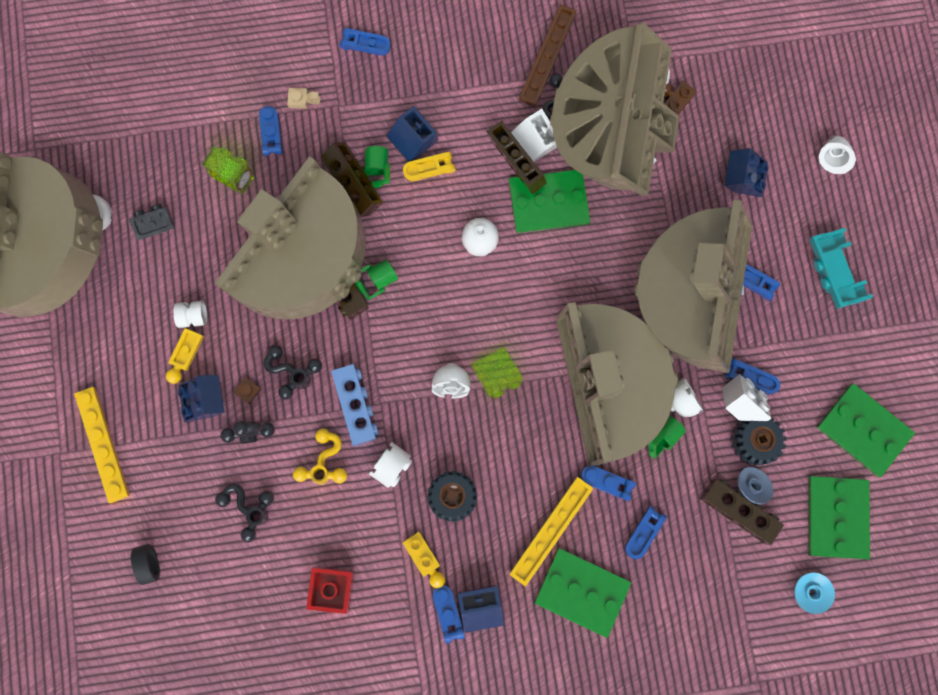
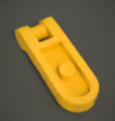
M445 152L406 163L403 167V175L408 181H418L445 173H453L456 169L455 165L451 162V152ZM439 162H444L445 165L440 166Z

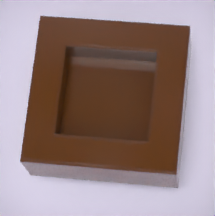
M244 377L233 393L248 404H251L261 391V388Z

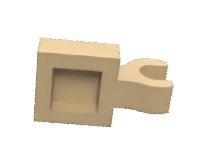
M289 88L287 106L289 108L307 109V104H320L319 93H308L307 88Z

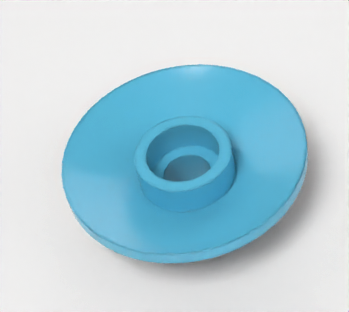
M807 573L797 581L794 595L796 602L803 610L812 614H820L832 606L835 599V590L831 581L824 575ZM811 589L815 591L814 596H810L809 591Z

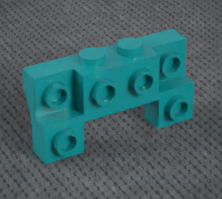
M846 228L819 234L809 239L815 254L813 259L814 268L820 275L822 288L825 289L826 293H830L836 310L873 298V295H868L865 289L866 280L855 283L842 250L852 245L851 241H846L843 234L847 231Z

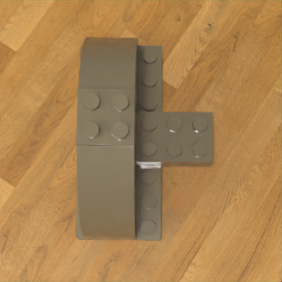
M644 22L636 23V26L621 28L604 35L588 46L577 57L566 72L559 88L556 89L550 125L553 128L555 143L560 154L573 169L607 188L633 190L641 196H648L655 153L674 152L680 116L663 104L672 48Z
M1 152L0 312L19 318L37 316L60 307L82 287L100 254L103 219L100 217L99 208L93 194L75 176L37 158H12Z
M309 156L278 199L261 189L238 219L237 223L250 236L214 284L250 310L266 317L299 319L319 313L335 302H340L342 298H345L349 294V288L352 284L356 283L361 277L366 237L360 213L343 186L333 176L321 169L316 160Z
M733 200L732 207L713 208L696 212L669 227L655 241L645 259H642V263L638 267V284L634 288V293L639 300L642 316L647 326L671 353L691 365L728 373L731 367L752 232V223L741 200Z
M575 302L568 303L556 317V323L589 466H596L616 461L638 452L659 434L672 409L678 376L673 371V356L669 353L668 348L664 347L651 332L647 324L638 317L613 306L601 304L576 306Z

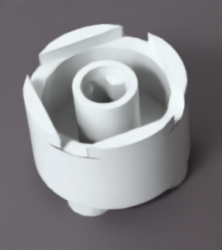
M391 442L389 445L392 448L390 450L386 448L374 465L376 471H370L369 473L370 476L387 488L390 485L394 488L400 480L399 473L401 470L406 471L412 463V460L409 459L411 455Z

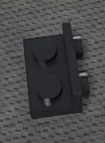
M157 204L150 207L151 211L144 213V210H139L132 213L133 217L129 218V222L137 241L175 228L167 205L162 207V204Z

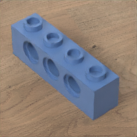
M354 364L332 370V376L352 445L356 447L377 440L376 435L379 432L376 423L372 424L370 418L373 416L371 405H367L365 401L368 395L365 386L361 387L360 380L363 379L360 368L356 369ZM349 382L356 384L353 391L346 390V385ZM355 400L361 402V406L357 410L351 408V404ZM361 418L366 419V426L364 428H357V421Z

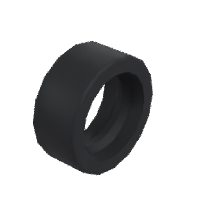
M145 544L133 548L131 551V566L137 582L140 585H145L159 580V561L153 546Z

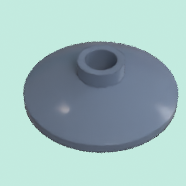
M747 467L739 473V489L749 501L755 504H765L772 499L773 485L763 471L754 467Z

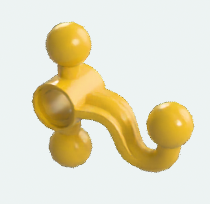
M319 429L315 434L317 442L324 444L332 440L334 446L320 453L317 465L311 471H307L302 466L295 468L293 478L297 482H303L310 478L319 485L327 483L329 479H333L334 482L339 484L343 483L347 479L346 470L337 468L332 472L325 468V459L335 455L341 449V439L337 434L331 433L327 429ZM324 470V478L316 480L315 475L317 471Z

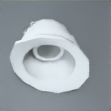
M831 136L819 153L820 164L826 171L833 174L847 173L853 168L856 161L852 146L841 136Z

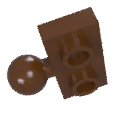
M683 80L673 92L670 83L666 84L664 97L667 96L669 98L664 104L679 115L697 91Z

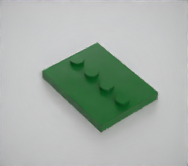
M572 170L543 174L547 184L533 194L529 192L519 177L509 178L516 233L590 224L584 178L580 172Z
M854 383L849 385L816 427L878 478L883 476L915 434L913 430Z
M808 477V556L870 560V480Z
M558 548L534 604L608 638L632 582Z

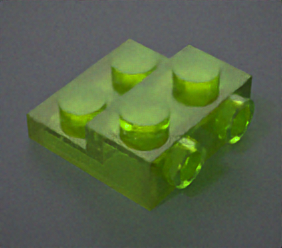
M505 347L471 364L488 399L491 397L494 399L504 395L503 391L508 388L514 390L521 386L520 382L523 381L517 366L512 361Z

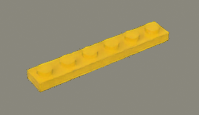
M91 387L74 393L108 503H114L130 497L96 388Z
M576 477L509 573L510 576L526 587L594 488Z

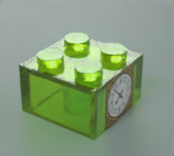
M213 146L202 163L203 167L213 179L243 195L254 178L251 168L247 165V161L240 156H237V158L232 156V153L224 147L220 149Z

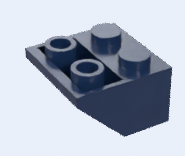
M414 106L397 119L386 135L408 162L414 161L438 142L437 132Z
M751 148L730 151L725 186L734 193L763 197L766 188V174L769 170L768 162Z
M218 375L196 376L178 385V396L181 400V414L184 423L207 419L225 413Z
M497 585L458 592L465 633L504 626Z

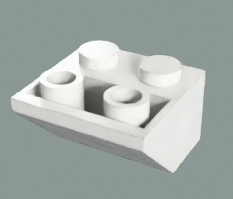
M542 109L526 118L511 132L533 162L557 148L553 128L550 125L551 122Z
M739 374L722 388L725 408L738 420L768 421L771 419L770 406L767 403L768 397L762 390L758 391L749 378L745 379Z

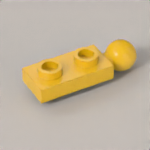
M186 328L184 329L168 362L174 365L172 369L166 372V380L169 383L175 384L181 380V369L189 370L204 336Z
M418 532L404 541L403 545L422 576L425 577L429 574L431 586L440 588L445 583L444 575L436 571L440 564L421 533Z

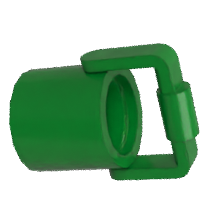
M370 146L364 150L363 171L368 179L369 175H384V179L371 182L374 188L390 183L388 149L382 146Z
M384 259L374 266L368 265L361 269V273L367 271L378 289L377 293L369 297L366 292L367 289L360 280L356 282L355 286L360 294H363L367 300H371L385 292V287L399 279L388 260Z
M671 416L668 417L659 434L649 443L648 451L650 457L656 459L664 449L671 450L685 434V428L678 420Z

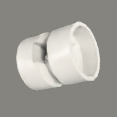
M193 301L190 305L187 302L175 303L174 320L176 326L183 328L189 327L190 324L194 326L206 325L207 310L204 301Z

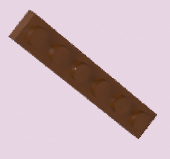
M560 4L520 94L519 101L536 107L577 10Z

